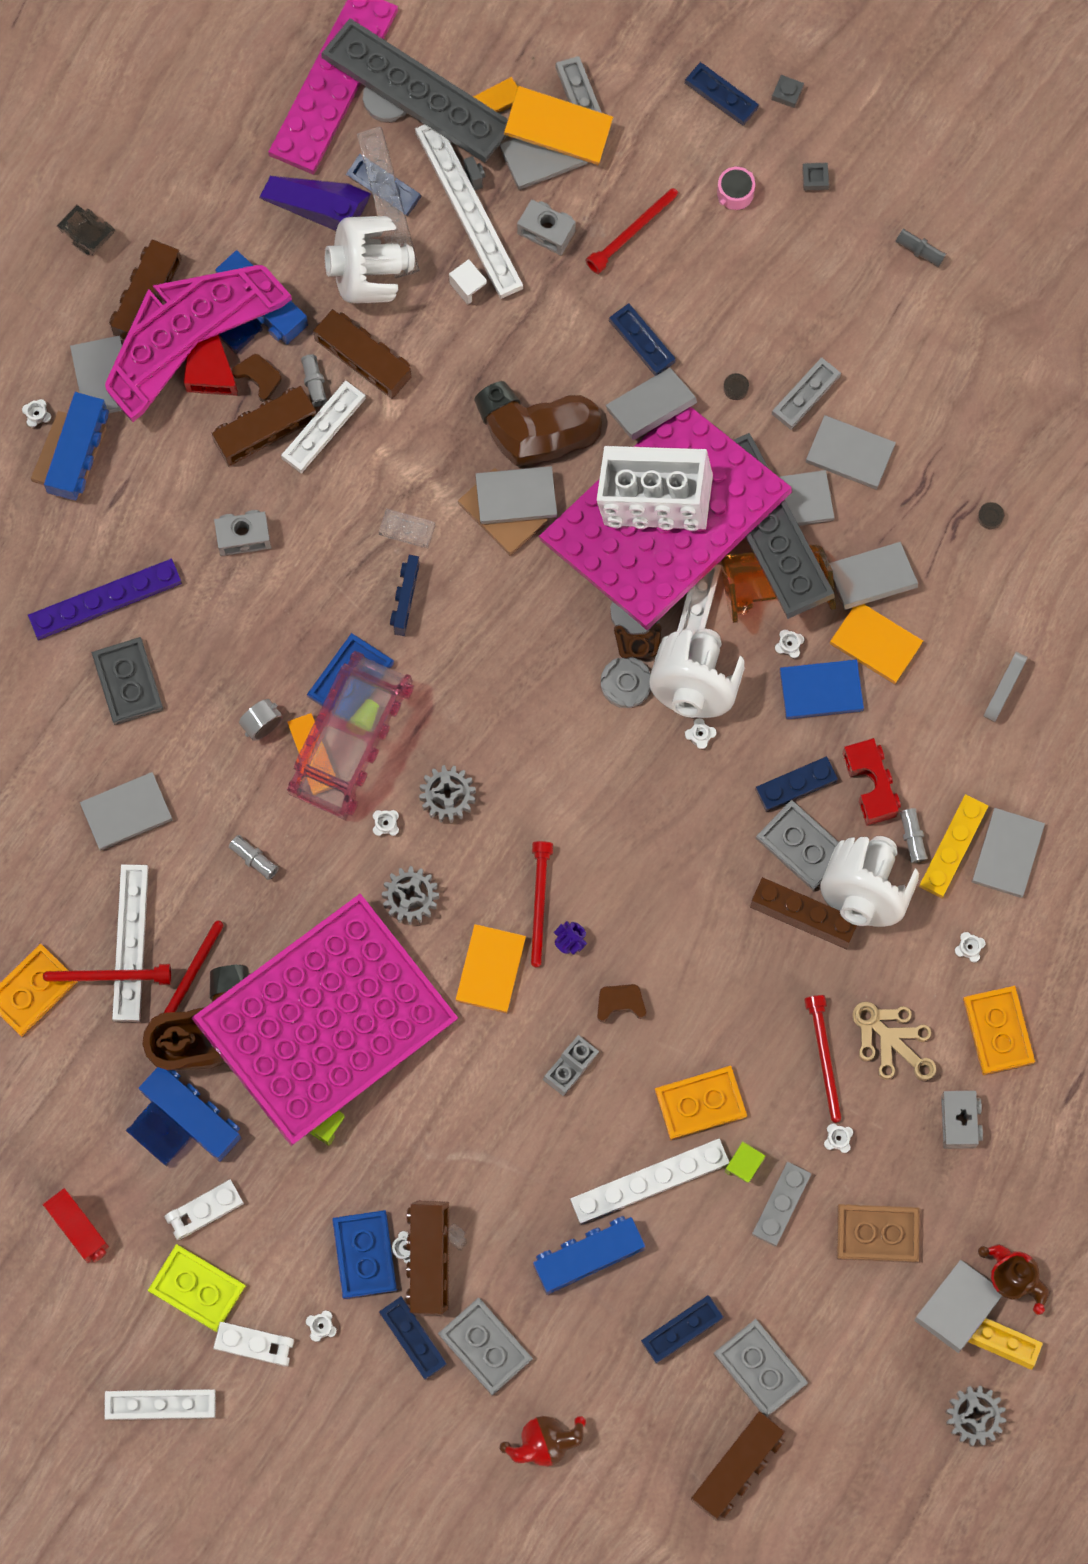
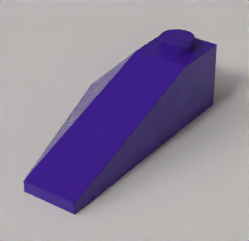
M270 176L259 197L264 201L336 231L338 224L344 218L361 216L371 193L348 183Z

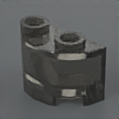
M78 205L57 225L61 233L67 234L73 240L72 244L88 256L90 253L93 256L115 232V229L108 222H97L98 217L90 209L84 210Z

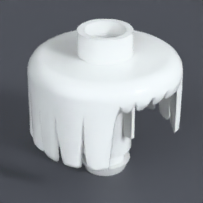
M386 216L347 217L338 224L334 246H326L325 269L327 276H336L337 287L344 301L348 303L391 302L396 297L395 293L398 291V285L367 282L365 275L400 274L401 270L408 273L414 269L415 256L412 246L404 244L403 247H400L398 243L381 244V240L372 239V237L382 236L383 231L396 229L395 224L391 222V218Z
M689 629L682 630L679 635L676 631L669 636H665L659 646L649 678V685L653 695L666 707L685 717L712 718L728 712L735 702L745 667L742 656L738 659L733 675L725 678L724 674L720 673L718 675L717 670H715L722 645L717 632L710 629H699L692 636V641V631Z
M876 836L870 841L868 837H859L856 841L852 837L846 841H840L835 847L821 880L820 890L826 903L830 907L840 910L841 916L846 921L858 926L886 927L898 923L904 917L918 883L919 872L915 868L906 889L905 885L898 887L891 885L887 880L897 855L895 842L884 836Z

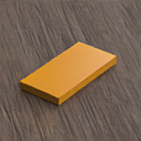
M518 86L504 135L599 165L613 116Z

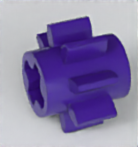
M566 921L564 924H560L554 931V934L558 936L555 939V945L565 954L571 952L574 955L577 951L580 952L587 944L583 940L586 936V931L576 922L569 923Z

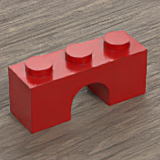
M872 738L845 746L842 755L850 778L865 775L871 778L875 785L873 791L860 795L858 801L866 826L897 817L898 808H901L898 794H893L890 786V784H893L889 769H884L882 760L885 758L881 745H876L875 739Z

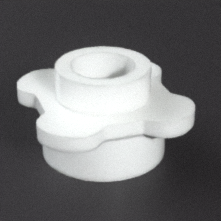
M39 399L23 406L22 412L27 416V425L33 428L41 422L47 423L51 420V414L47 412V404L44 400Z
M782 630L779 634L780 641L775 645L776 652L779 654L786 653L791 658H797L800 654V645L804 643V637L792 631Z
M701 718L696 719L693 727L685 732L686 739L691 740L699 749L706 748L710 738L716 736L715 728L707 726ZM698 732H703V735L699 736Z
M395 810L375 811L373 814V819L375 820L373 833L376 836H381L382 834L395 836L399 832L396 822L399 818L398 813ZM388 821V825H384L383 822Z
M964 932L960 936L961 942L955 948V953L959 957L969 958L971 962H977L980 959V950L985 947V941L983 938H978L969 932ZM968 945H972L973 948L968 949Z
M830 1124L827 1127L828 1138L824 1142L825 1148L828 1150L838 1149L842 1153H847L851 1148L849 1141L850 1137L853 1136V1130L850 1127L844 1128L836 1124ZM837 1136L841 1137L840 1141L836 1139Z
M402 1231L393 1242L391 1251L397 1258L403 1259L405 1263L410 1262V1251L406 1250L404 1246L407 1243L409 1233Z
M323 1311L322 1314L316 1316L310 1315L306 1319V1324L311 1329L310 1338L315 1342L320 1341L323 1337H333L336 1334V1328L331 1322L332 1314L329 1311ZM319 1324H323L324 1327L320 1329Z

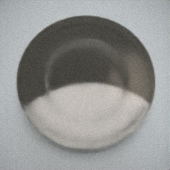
M739 373L729 375L724 381V393L732 400L743 399L749 390L747 378Z
M994 502L982 505L978 513V521L986 529L998 528L1004 519L1003 508Z

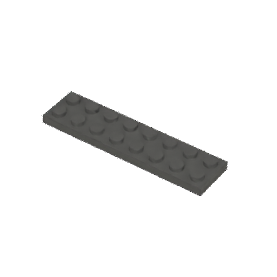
M351 18L321 54L322 59L484 163H486L507 136L504 135L508 121L507 118Z
M750 433L733 440L767 467ZM784 500L745 538L787 619L834 599L835 595L788 504Z

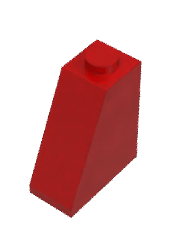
M219 335L197 343L187 356L184 379L187 392L237 396V386Z
M65 1188L42 1204L87 1263L91 1260L97 1262L106 1255L107 1252L105 1250L109 1245Z

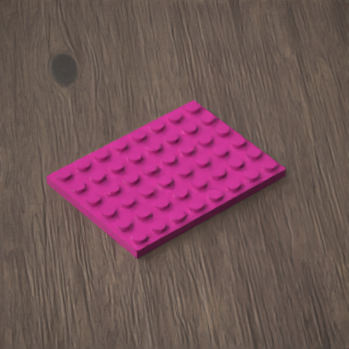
M692 407L652 429L634 447L707 449L713 479L706 529L689 531L685 528L663 530L659 527L638 529L632 526H622L620 528L605 526L597 503L598 480L539 535L541 542L647 631L792 493L791 486Z
M361 893L192 1018L290 1146H293L458 1019Z

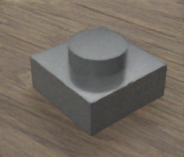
M781 75L773 92L772 100L795 108L804 83Z
M473 156L464 159V170L474 191L483 188L482 178L485 177V173L481 163L476 164Z
M803 163V191L828 190V163Z

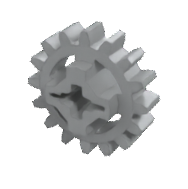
M443 765L442 772L439 773L436 769H432L433 777L425 775L424 781L427 785H420V791L424 792L419 795L420 801H426L422 805L423 810L431 809L429 816L433 818L436 814L439 815V822H443L444 818L448 817L450 823H453V816L456 815L459 819H463V811L471 812V807L468 803L475 804V797L471 795L476 793L475 787H469L473 783L472 778L464 779L466 772L462 770L459 774L456 773V766H453L451 771H447L445 765ZM450 779H454L458 781L460 784L456 785ZM441 780L437 788H432L436 782ZM445 790H450V798L445 797ZM458 800H463L458 807L454 808ZM436 803H439V804L442 805L445 809H441V808L437 807L435 804H436Z
M412 866L409 867L407 873L402 868H399V876L391 873L390 879L392 882H384V887L388 891L382 892V898L388 899L383 903L384 908L391 907L389 916L392 917L397 914L399 923L404 918H407L409 925L412 924L414 918L419 923H422V915L430 918L431 913L429 909H437V904L433 900L439 899V893L433 892L438 888L437 883L430 884L432 875L429 874L424 877L422 868L417 873H414ZM405 880H410V882H407V883H405V884H400L401 882H403V881H405ZM421 884L426 887L428 896L421 892ZM411 891H414L415 897H411L410 900H407L406 894H410ZM393 895L401 901L399 908L393 901ZM416 907H420L419 910L410 912L411 909H414V908H416Z
M969 1386L966 1388V1395L962 1391L956 1393L959 1400L950 1399L949 1403L954 1407L953 1409L946 1410V1414L952 1415V1419L948 1420L946 1424L954 1425L955 1428L951 1434L959 1433L961 1435L959 1442L962 1443L967 1438L969 1439V1446H974L976 1440L979 1441L981 1446H984L986 1443L985 1438L993 1442L996 1440L993 1433H1002L1003 1430L998 1425L1006 1422L1005 1418L1000 1417V1414L1006 1411V1409L1003 1407L998 1408L997 1404L1001 1399L999 1397L993 1400L991 1398L992 1390L984 1394L982 1386H979L976 1392H973V1389ZM977 1398L987 1402L990 1407L986 1408L981 1405ZM966 1400L967 1409L964 1413L958 1415L960 1405ZM973 1409L978 1414L987 1413L978 1420V1423L975 1419H964L973 1413ZM994 1418L991 1428L986 1432L985 1423L988 1419ZM961 1425L970 1427L973 1430V1434L965 1431Z

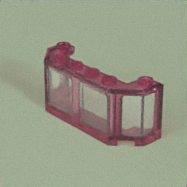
M354 651L351 654L348 665L344 663L297 757L293 768L296 772L287 788L289 795L343 820H346L348 815L353 816L359 803L355 800V791L358 786H363L368 773L365 770L368 764H373L379 752V749L376 747L380 739L385 740L390 730L388 723L391 716L396 717L400 710L401 702L404 698H410L414 689L412 677L365 658L363 654Z

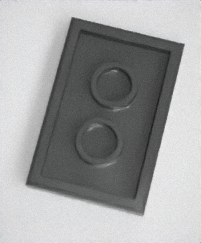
M141 637L91 652L114 725L164 710Z

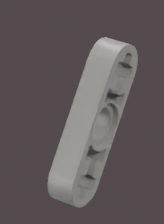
M1018 652L1015 653L984 717L994 722L997 720L1026 663L1027 656Z

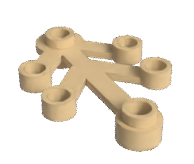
M862 1002L854 1008L852 1014L854 1023L861 1028L862 1047L859 1050L860 1059L868 1062L875 1056V1048L872 1046L873 1029L880 1036L881 1066L879 1067L878 1074L882 1079L889 1080L895 1073V1068L892 1065L891 1047L914 1067V1074L919 1080L928 1081L933 1078L936 1072L935 1063L928 1058L920 1059L900 1040L916 1039L919 1042H926L931 1036L930 1028L926 1025H920L917 1028H887L881 1022L882 1020H896L900 1024L908 1023L912 1016L910 1009L900 1007L898 1009L878 1010L874 1004ZM905 1011L908 1014V1018L903 1020L899 1018L898 1013ZM868 1012L871 1018L864 1020L861 1018V1013ZM920 1029L926 1030L927 1037L921 1038L918 1035V1031ZM870 1049L872 1055L865 1057L862 1054V1050ZM889 1067L892 1073L888 1076L884 1075L882 1068ZM920 1067H927L929 1069V1074H921L919 1070Z

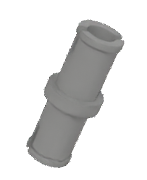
M314 354L303 356L301 362L305 372L304 383L309 389L311 403L314 407L323 406L327 403L323 388L325 381L319 371L317 356H314Z
M916 808L899 812L905 831L903 839L907 841L911 863H919L928 859L922 839L924 832L920 830Z
M237 835L229 844L230 850L238 854L245 860V864L248 867L255 868L267 880L272 879L278 872L279 867L262 855V850L259 848L255 849L242 836Z

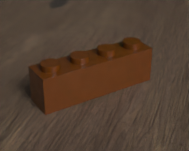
M151 239L148 247L145 246L140 256L141 263L138 268H134L130 277L131 284L128 290L125 289L120 297L121 305L118 311H114L110 318L109 324L114 336L126 339L148 289L162 303L163 299L154 290L153 285L172 282L182 260L179 249Z
M332 309L313 330L314 339L317 343L391 399L412 378L410 364L400 356L397 358L391 354V350L387 345L374 341L366 329L363 327L357 328L343 312L337 313Z
M302 386L292 387L284 391L282 396L275 400L269 399L264 401L258 409L240 414L237 420L229 424L223 423L212 432L213 441L229 467L308 425L316 415V410Z
M763 877L750 905V908L846 950L857 928V925L846 921L841 916L840 910Z
M417 1200L407 1210V1223L410 1224V1234L407 1237L406 1245L407 1250L410 1251V1262L407 1263L406 1274L407 1278H410V1289L407 1290L406 1302L407 1305H410V1313L443 1314L449 1310V1202Z
M759 1411L690 1500L715 1521L719 1516L725 1519L734 1507L730 1502L736 1494L742 1497L751 1486V1483L747 1480L753 1473L759 1475L768 1464L765 1460L768 1453L772 1451L776 1454L785 1440L781 1437L785 1431Z

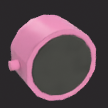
M732 167L722 172L717 188L719 203L733 210L747 207L753 200L755 180L752 172L742 167Z

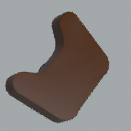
M259 354L251 355L232 369V374L235 378H249L259 387L258 395L259 400L262 402L271 397L281 382L279 371Z
M656 622L648 631L643 633H629L622 625H616L614 627V634L619 655L626 659L629 657H655L660 645L661 625Z
M636 984L605 986L601 988L597 1019L600 1022H605L610 1014L616 1011H631L639 1019L646 1017L647 1011L642 994Z

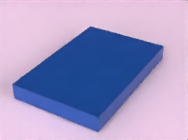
M351 633L307 693V697L348 723L365 700L369 699L394 664V660Z
M857 659L781 667L779 670L786 720L861 712L864 710Z
M386 1210L332 1218L343 1299L397 1292Z

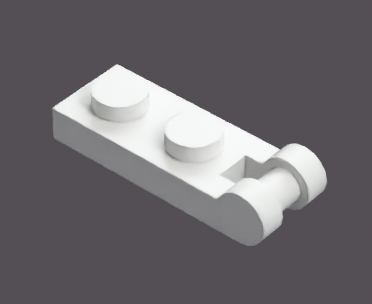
M230 1179L182 1207L169 1212L164 1217L167 1223L173 1226L175 1230L173 1234L176 1240H180L242 1206L244 1203ZM188 1215L191 1223L184 1226L181 1218Z
M220 1322L213 1349L281 1366H288L290 1358L287 1356L289 1348L293 1347L294 1339ZM271 1343L279 1345L277 1355L269 1353Z

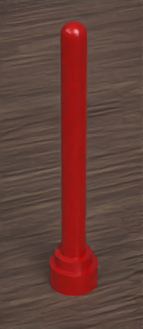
M675 188L668 190L601 252L597 251L590 254L585 259L587 266L594 273H601L606 268L608 258L675 199L678 191Z
M545 841L532 843V854H534V859L537 860L531 965L535 968L540 967L542 962L547 860H550V856L553 855V843Z
M217 920L213 923L163 1013L177 1011L223 929L221 921Z
M159 964V967L144 970L46 971L43 973V979L47 982L154 980V983H159V985H171V965Z
M825 995L811 996L804 999L805 1008L813 1016L830 1117L832 1122L838 1123L841 1121V1112L823 1017L824 1007L827 1006Z

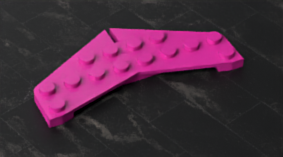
M262 265L153 285L154 290L165 301V304L162 305L148 289L106 380L105 387L109 396L133 423L144 414L197 343L285 306L292 300L291 295L274 275Z

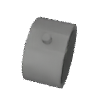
M265 699L244 713L240 718L239 724L245 730V736L256 741L271 733L283 720V715L276 708L278 705L272 703L270 699Z

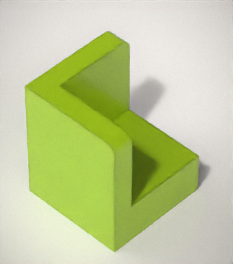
M338 1110L313 1129L310 1134L330 1146L335 1138L334 1133L344 1120L345 1115Z
M742 1142L726 1167L725 1173L728 1175L732 1173L746 1183H749L763 1163L765 1155Z

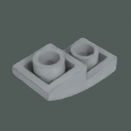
M578 1035L562 1053L560 1059L546 1073L543 1081L564 1096L587 1069L599 1051Z

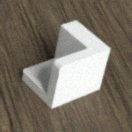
M469 259L449 273L450 285L467 305L472 302V294L487 283V280Z

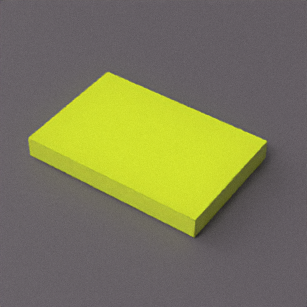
M176 1244L149 1287L148 1292L217 1333L219 1323L225 1322L246 1285Z

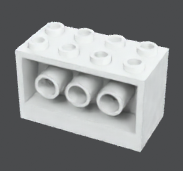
M604 446L597 494V503L604 525L612 528L632 526L638 529H645L647 527H659L663 530L685 528L689 531L706 529L713 479L707 449Z

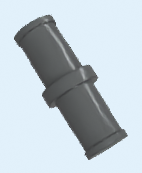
M904 228L895 241L914 252L915 257L918 258L920 256L936 265V267L940 266L946 256V253L928 244L927 239H920Z

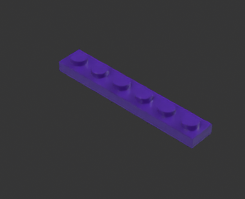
M171 558L28 614L37 640H41L181 585L182 582Z

